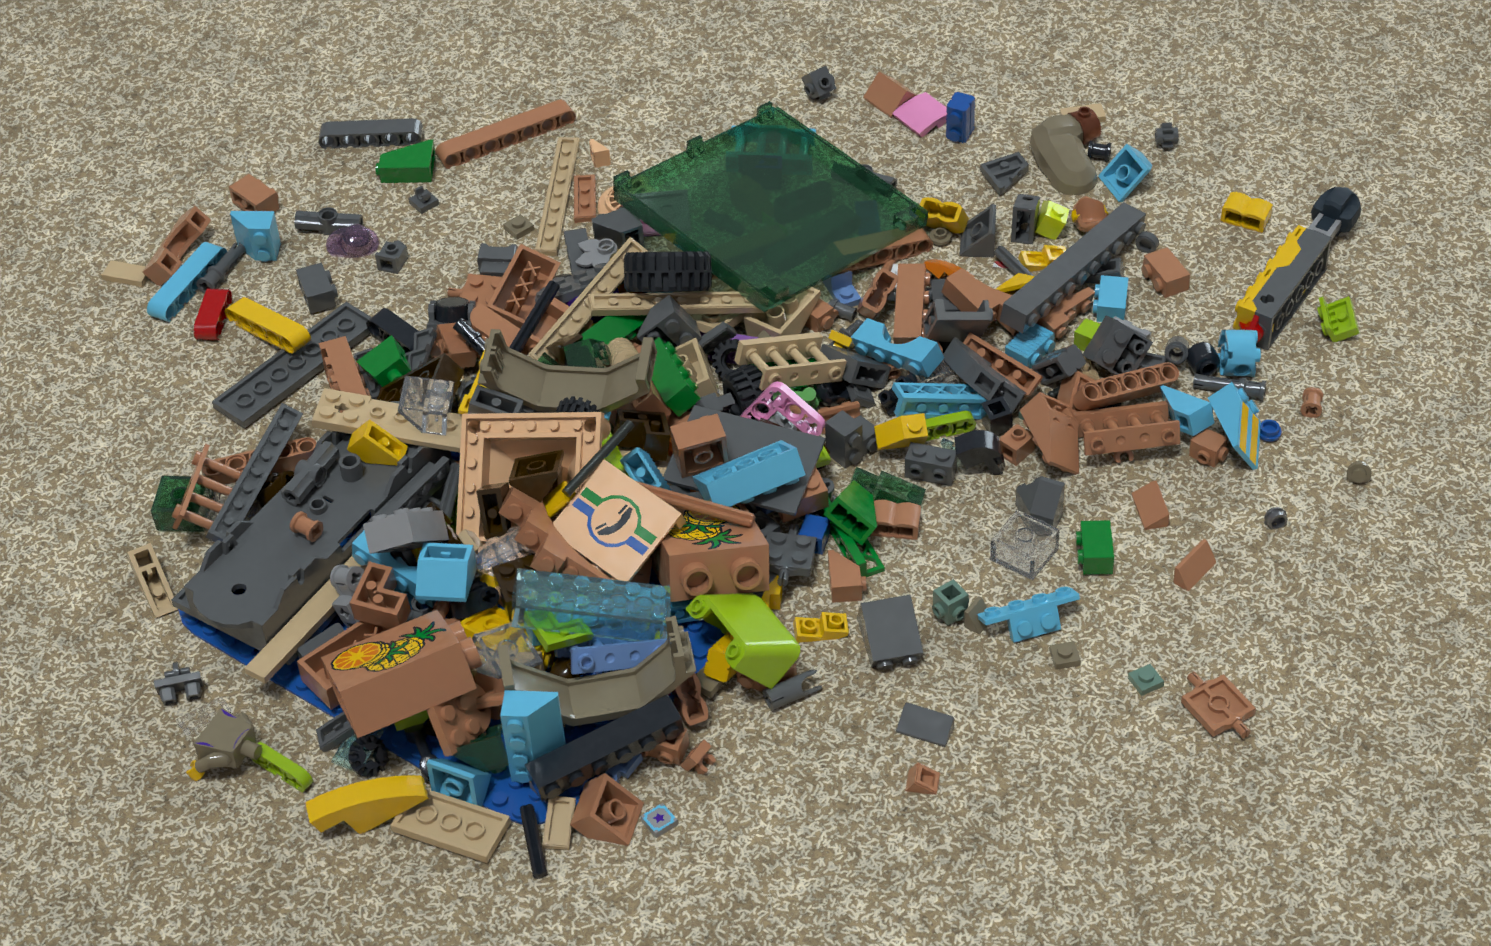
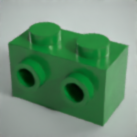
M1081 521L1080 531L1075 532L1076 546H1080V549L1077 550V564H1082L1083 575L1113 574L1114 550L1111 521Z

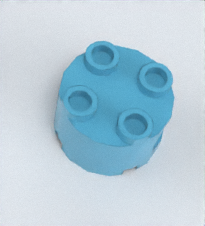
M1257 330L1221 331L1218 340V347H1221V353H1217L1220 358V375L1255 376V362H1260L1261 358L1260 348H1256Z

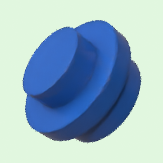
M1268 419L1261 423L1260 438L1262 440L1272 442L1280 438L1282 431L1278 422Z

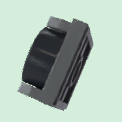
M447 297L437 301L431 300L428 304L429 321L427 328L433 327L436 330L438 324L456 323L463 318L471 326L470 314L476 307V301H470L469 304V300L462 297Z

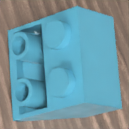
M423 543L417 564L416 600L466 602L477 570L474 546Z

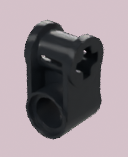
M476 581L472 583L466 602L449 601L452 617L464 619L478 612L493 608L499 601V592L496 588L488 586L485 582Z

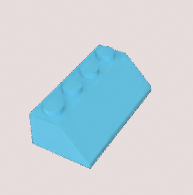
M780 440L692 476L704 500L732 507L737 503H749L755 499L754 496L761 493H773L777 490L778 486L783 484L791 485L797 483L799 478L806 474L797 448Z
M505 690L500 717L511 782H529L525 764L566 744L558 692Z

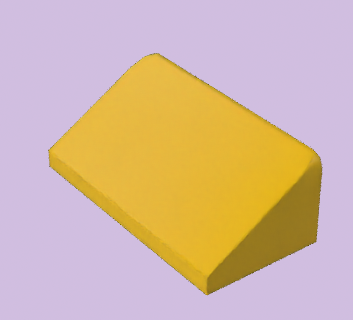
M563 481L543 499V504L549 518L554 516L576 495V492H574L570 497H567L562 492L568 484L566 481Z

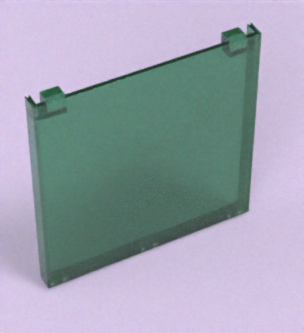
M771 101L758 106L755 117L706 141H703V137L698 135L687 141L685 151L632 177L630 172L626 170L613 178L615 201L683 252H709L712 260V274L736 292L738 291L740 295L764 313L926 226L929 212L778 106L776 108L773 107Z

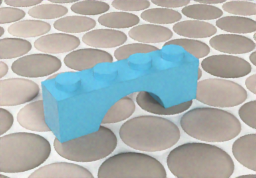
M869 318L851 336L855 350L860 355L872 357L878 362H886L897 369L902 368L915 375L919 374L927 378L944 359L938 343L921 336L908 343L892 344V339L885 324Z
M363 531L352 542V557L360 565L367 566L369 562L393 567L397 581L396 587L401 591H407L416 599L417 566H407L399 563L392 557L390 552L369 554L365 531ZM417 600L419 603L427 604L432 608L436 603L435 600Z

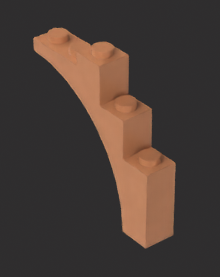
M963 268L945 279L941 292L961 312H977L982 301L988 300L989 307L993 310L992 322L995 319L1000 322L1003 303L1012 296L989 287L975 279ZM1087 287L1075 294L1066 296L1058 306H1054L1048 315L1040 318L1036 324L1054 332L1055 338L1061 339L1067 333L1068 323L1073 321L1077 314L1080 312L1085 313L1092 307L1095 292L1090 287ZM1000 322L1013 336L1019 333V331Z
M511 486L498 513L520 526L514 540L535 552L530 567L551 580L556 576L597 602L609 586L611 578L591 565L567 543L549 518L543 500L540 503Z

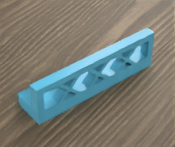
M893 382L892 390L898 397L894 412L897 417L924 413L925 418H932L960 411H970L974 419H981V403L988 401L968 384Z

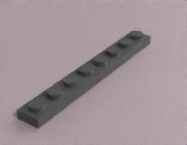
M284 403L280 405L210 527L206 538L214 542L217 540L223 541L226 538V531L237 520L244 521L303 413Z

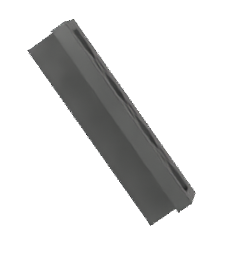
M443 456L436 464L429 461L374 516L381 514L391 515L394 514L393 511L402 508L413 509L421 507L447 481L449 459Z

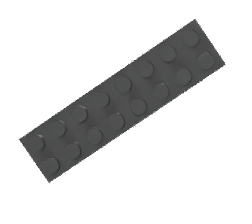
M348 302L343 303L308 329L311 336L310 342L293 354L283 349L214 399L212 401L213 408L241 427L246 428L324 369L319 343L346 336L349 347L352 348L370 334L366 321L371 316Z

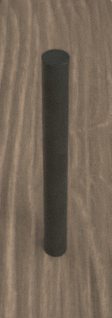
M627 420L564 487L562 492L567 497H570L624 439L635 427L634 424Z

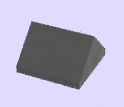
M994 203L967 222L965 231L961 233L960 238L961 257L994 258L996 205Z

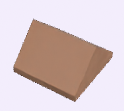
M879 71L863 99L890 118H893L892 113L902 104L917 96V94L896 79Z

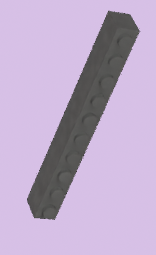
M1123 202L1003 303L1000 322L1022 334L1030 327H1034L1040 318L1046 317L1054 306H1058L1062 299L1067 295L1070 296L1076 287L1083 285L1090 275H1094L1102 265H1106L1111 257L1118 255L1125 245H1129L1137 235L1144 231L1146 223H1144L1146 213Z

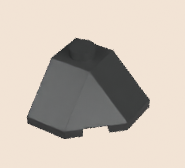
M1041 476L1034 479L1033 483L1028 485L1024 483L1016 488L1015 505L1030 529H1034L1038 533L1053 535L1063 516L1065 483Z

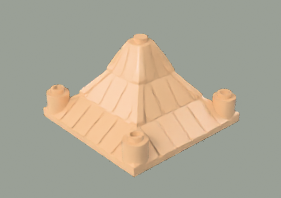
M604 413L462 414L456 534L458 535L466 529L477 535L487 549L483 556H479L483 562H509L534 554L535 552L514 540L520 526L512 521L510 536L485 539L476 491L484 485L509 482L515 458L558 450L564 451L558 478L546 496L563 481L569 483L602 448V441L609 436L611 426L609 421L604 418ZM588 478L575 490L576 493L580 490V488L584 485ZM566 504L561 510H559L554 516L550 518L552 523L556 520V518L560 515V513L568 504Z

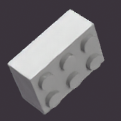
M420 507L413 509L402 508L393 511L394 514L391 515L381 514L371 517L372 522L363 524L369 554L406 552L421 548L423 543H439L449 540L443 510L433 511L432 507L423 509Z

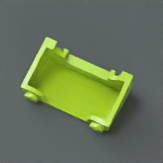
M753 593L699 595L686 608L687 612L694 619L708 622L719 628L723 634L730 632L734 639L728 645L725 652V658L729 665L737 672L770 689L777 684L800 655V645L767 604Z

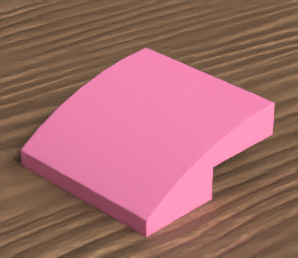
M926 92L911 98L892 113L897 120L921 138L935 126L938 128L942 127L946 123L947 115L946 107Z

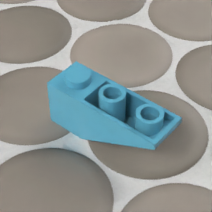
M1164 385L1160 386L1163 401L1168 403V414L1172 421H1180L1181 432L1195 436L1215 423L1213 408L1210 402Z

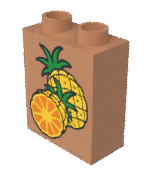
M737 503L732 506V508L749 512L744 504ZM672 506L682 513L686 522L681 529L673 526L650 556V558H653L652 568L670 602L692 600L704 594L751 593L769 590V543L755 521L752 527L749 528Z
M438 610L321 657L338 703L357 738L477 689L471 670L482 666L477 648L472 638H467L460 621L447 624Z

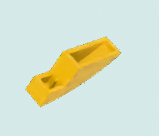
M406 775L356 782L321 794L305 803L310 824L321 833L345 821L356 832L361 834L429 799L424 778L421 775Z

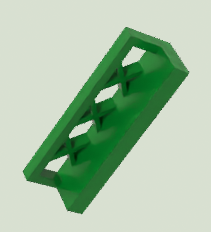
M828 498V506H830L832 503ZM829 507L819 510V515L826 517L824 513ZM830 520L831 536L843 556L860 566L861 577H869L885 571L884 565L868 539L864 542L865 550L861 553L856 545L858 542ZM866 560L874 562L876 567L867 569Z

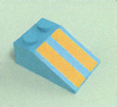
M1231 382L1209 396L1208 400L1233 448L1252 470L1258 468L1261 422L1256 414L1259 412V409L1253 400L1248 401L1249 397L1243 388L1237 389Z

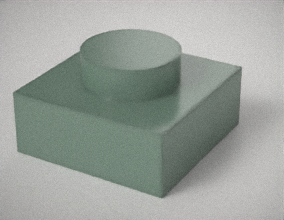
M1151 664L1128 673L1129 681L1141 696L1164 687V680Z

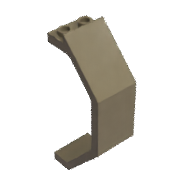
M491 329L489 338L485 340V352L483 359L480 361L478 383L489 389L523 400V405L536 411L556 412L561 400L563 401L566 397L570 400L571 396H575L576 400L581 397L584 402L587 400L591 401L590 405L595 404L597 406L596 410L606 414L649 393L657 348L653 338L643 337L639 354L608 368L547 365L507 346L501 330Z
M676 616L666 617V642L637 666L630 669L571 679L515 662L510 658L508 644L497 646L504 692L505 690L558 692L562 722L570 726L618 719L670 694L696 672L688 631L684 632L683 626H678Z

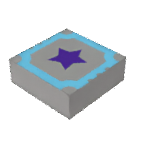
M663 803L640 816L641 822L655 838L678 826V820Z

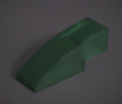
M859 467L855 468L849 484L854 480L873 495L874 501L888 500L896 504L910 502L921 506L926 489L887 472L881 471L879 476Z

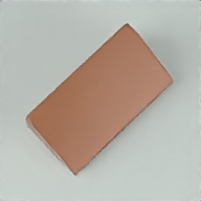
M1152 481L1131 493L1144 530L1169 526V512L1157 481Z
M1201 540L1175 567L1173 582L1186 591H1189L1216 564V559L1207 540Z

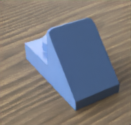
M851 271L823 280V284L834 300L839 299L840 303L851 307L859 305L861 297L852 285Z

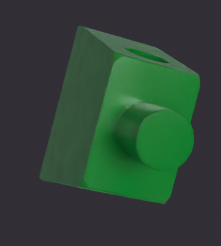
M392 335L356 361L369 378L380 387L411 371L405 351Z

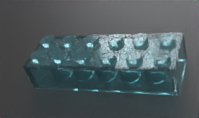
M517 568L513 586L511 627L533 630L541 629L559 633L568 632L569 634H586L587 636L628 641L667 638L665 618L671 617L670 586Z

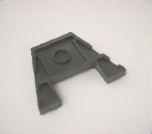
M433 327L414 333V350L405 353L411 371L427 362L437 336V332ZM373 348L355 353L354 359L356 361ZM359 366L371 399L376 400L381 387L369 378Z

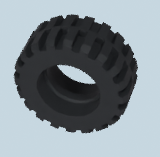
M627 252L624 256V288L627 292L709 291L712 287V260L709 252Z

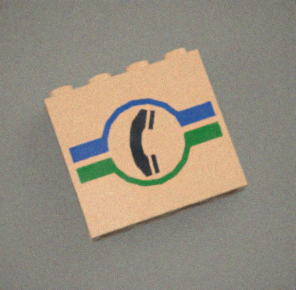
M604 459L553 524L579 555L611 578L610 584L620 591L624 588L631 592L633 588L629 582L673 526L681 529L686 521L682 513Z

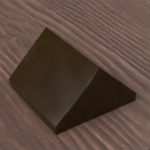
M558 450L515 458L509 477V484L541 503L559 476L564 451Z

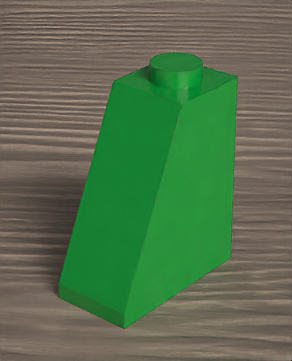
M434 140L423 141L380 154L379 163H376L375 166L376 176H380V182L432 183L436 158Z
M855 480L836 497L824 513L827 518L861 546L877 527L873 495Z

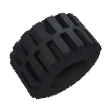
M754 365L745 366L723 376V394L731 392L735 404L730 408V413L733 415L741 416L764 391L759 388L762 373ZM757 405V408L760 412H769L768 407L766 405Z

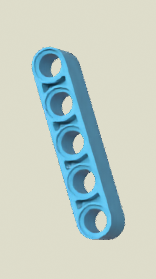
M203 242L150 299L147 305L148 315L170 322L172 316L175 317L184 307L182 305L185 302L188 303L197 293L195 292L198 289L197 281L206 275L209 267L215 266L226 254V248Z

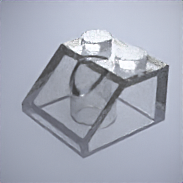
M520 526L507 530V534L501 537L488 539L485 545L478 548L477 569L479 572L493 576V566L535 553L514 540Z
M517 620L474 634L472 637L482 662V666L476 668L478 673L496 679L502 678L497 646L508 644L510 658L515 662L530 667L540 665L543 662Z

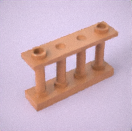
M1166 401L1073 412L1078 421V437H1084L1085 456L1180 444V421H1169L1168 403Z
M206 443L202 451H196L191 464L195 465L189 484L181 505L177 504L172 514V517L175 518L173 529L177 530L182 519L208 530L212 526L214 521L187 510L189 501L217 513L220 512L223 504L194 493L193 490L196 484L225 496H229L233 489L200 475L202 466L235 480H238L243 470H236L206 457L210 447Z

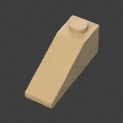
M151 543L128 551L129 564L155 618L157 619L177 611L178 609L173 607L171 601L174 597Z

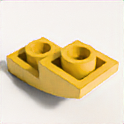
M821 612L820 618L795 617L793 621L794 636L798 643L840 639L849 634L846 613Z

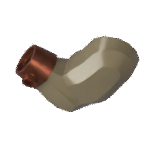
M1083 106L1078 111L1070 112L1066 115L1049 117L1033 128L1031 132L1030 148L1038 167L1050 180L1052 187L1065 195L1088 193L1095 188L1098 182L1095 166L1084 149V145L1089 143L1090 140H1094L1101 135L1100 121L1096 113L1089 107Z

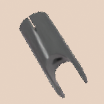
M813 669L777 683L772 689H763V697L770 710H776L822 689V686L818 685L809 690L802 691L804 679L817 673V670Z

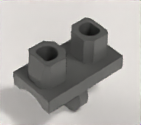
M173 662V670L164 672L165 678L154 680L155 689L158 695H160L164 706L177 703V691L185 690L187 700L201 698V686H204L200 671L191 673L190 667L180 668L178 662Z

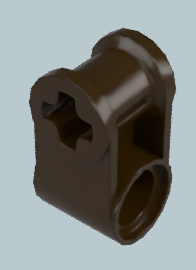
M284 471L282 474L278 472L271 473L257 496V500L262 508L294 477L293 471Z

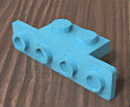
M1060 587L1050 594L1039 593L1033 595L1032 599L1025 601L1014 600L1009 602L1007 606L986 608L984 612L977 615L984 625L1007 620L1010 638L1013 642H1018L1060 630L1061 625L1057 606L1079 600L1080 596L1078 592L1070 587Z

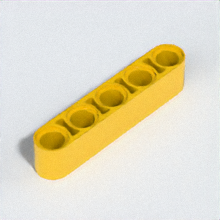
M242 297L225 309V315L230 322L234 321L235 325L288 353H295L311 341V336L303 325L246 297Z

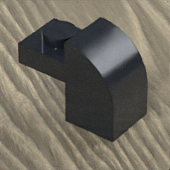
M974 430L954 437L956 456L966 469L985 463L993 475L1003 474L1002 463H1004V456L1001 452L1000 439L996 434L986 430Z

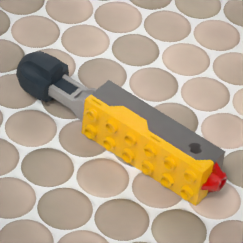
M1333 187L1318 198L1311 210V218L1313 220L1308 228L1298 225L1293 232L1288 233L1283 246L1280 245L1274 258L1268 260L1265 270L1259 272L1254 285H1250L1245 293V297L1238 300L1235 306L1237 317L1233 323V329L1257 330L1258 339L1256 346L1267 351L1327 270L1332 239L1338 237L1341 232H1350L1356 224L1362 211L1357 194L1347 187Z

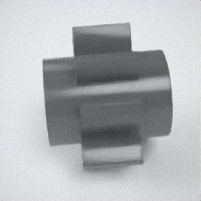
M1172 122L1162 123L1160 128H1155V143L1161 144V148H1173V144L1178 143V127H1172Z

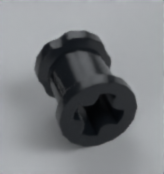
M1090 140L1087 156L1090 160L1091 158H1099L1109 162L1112 143L1099 144Z

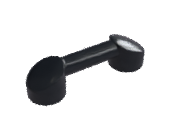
M423 723L408 727L404 731L407 741L416 744L421 756L419 766L422 777L425 781L430 782L427 761L438 758L430 753L425 740L427 734Z

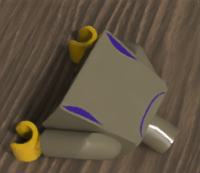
M220 708L193 743L198 760L191 761L190 766L192 768L187 770L186 774L192 780L198 781L208 769L226 766L231 768L239 767L246 756L257 760L262 753V745L256 743L254 725L247 714L238 713L234 715Z

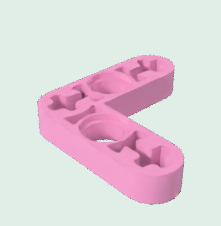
M778 381L770 384L741 414V417L748 419L754 416L755 420L759 421L760 418L768 420L776 411H779L799 430L819 436L825 427V420L818 412L787 385ZM777 391H779L781 395H778L774 399V401H772L770 398L772 397L774 392L776 393ZM757 405H766L768 407L769 412H760L757 408ZM797 405L801 409V413H792L789 406ZM806 414V415H807V418H805L804 421H803L802 418H803L804 415ZM816 423L817 427L812 428L810 424Z

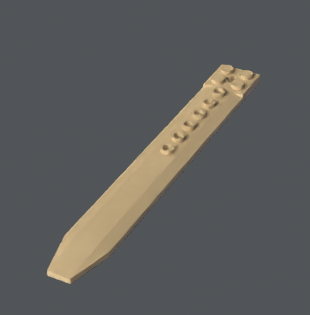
M324 388L312 418V427L349 434H352L370 419L403 443L460 453L462 414L375 400L367 395ZM618 446L622 457L635 449V447L624 449ZM667 455V461L655 462L662 476L672 456Z

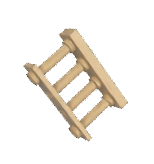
M819 332L739 340L734 360L738 365L754 364L763 373L759 387L761 390H765L770 384L777 381L784 383L788 387L842 381L847 362L845 359L829 360L820 351L823 336ZM814 357L818 362H809L806 358ZM794 359L798 364L789 365L786 360ZM765 362H775L777 366L769 367Z

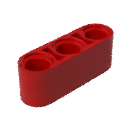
M206 289L194 323V337L196 340H219L218 335H221L225 324L223 320L227 318L225 309L232 303L230 289Z

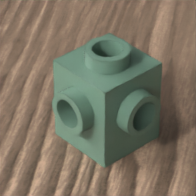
M954 579L933 590L932 611L937 618H941L947 625L964 618V611L968 608L969 594Z

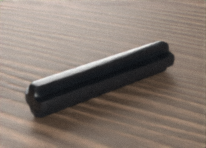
M532 804L522 805L520 807V814L533 878H544L547 876V869L535 809Z

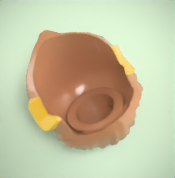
M1087 196L1080 198L1071 212L1072 222L1075 223L1078 230L1084 233L1089 232L1109 215L1101 201Z

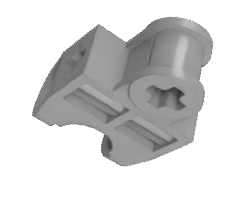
M340 564L335 566L330 574V582L339 594V597L332 603V606L342 622L349 628L359 622V620L354 619L350 601L364 570L359 566H351L349 568L346 565Z

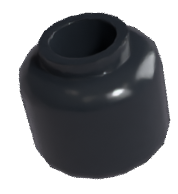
M1199 342L1189 348L1186 361L1194 374L1210 376L1216 372L1220 365V358L1212 344Z

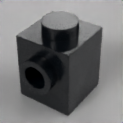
M1003 396L981 403V419L987 431L998 436L1006 433L1013 427L1012 411Z

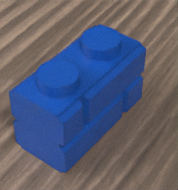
M955 92L946 106V138L953 142L966 143L969 135L974 131L975 97Z

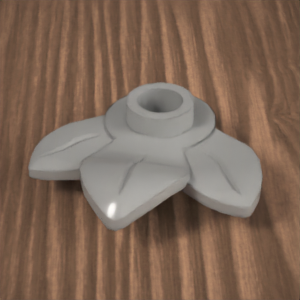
M608 238L582 241L578 243V246L584 253L575 263L582 267L593 265V268L600 263L607 264L610 258L618 251L617 245Z

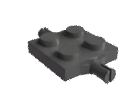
M794 524L789 526L788 534L767 532L769 572L779 575L777 584L782 586V581L783 586L788 584L789 576L810 577L817 537L798 535L800 527L795 524V529Z

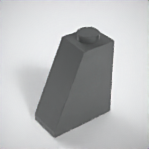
M822 344L820 351L829 360L845 359L847 361L843 380L853 384L884 389L891 369L890 366L841 347Z

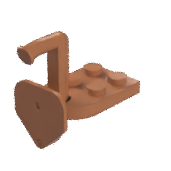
M489 669L477 672L473 678L477 689L427 709L428 716L445 757L454 755L485 732L491 719H501L504 686L502 675L496 670Z

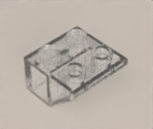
M405 376L398 412L421 433L446 436L453 404L454 382Z

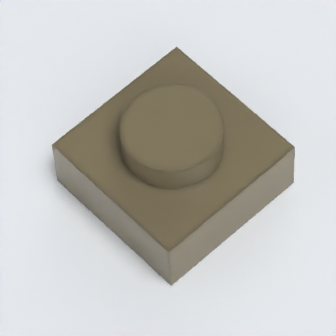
M521 214L503 224L504 230L516 240L534 231V225Z
M1074 641L1049 645V652L1055 670L1081 665V659Z

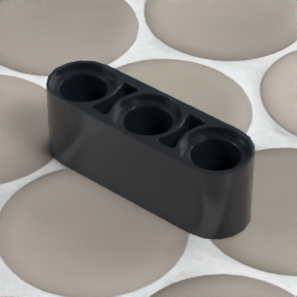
M382 308L366 321V326L370 333L382 342L392 335L405 353L414 350V333L418 332V330L389 309Z

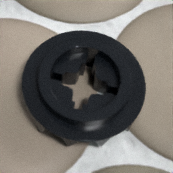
M374 735L357 738L349 749L348 759L350 766L360 776H377L379 770H385L384 766L389 761L387 753L389 749L385 747L383 740L374 737ZM375 749L373 754L375 760L364 763L367 757L365 751L369 752Z

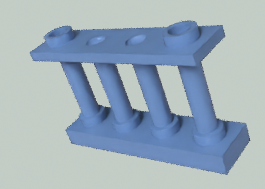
M653 621L590 627L594 632L592 640L554 650V655L557 658L563 656L571 657L572 675L629 669L642 662L664 644L667 638L654 639L655 623Z

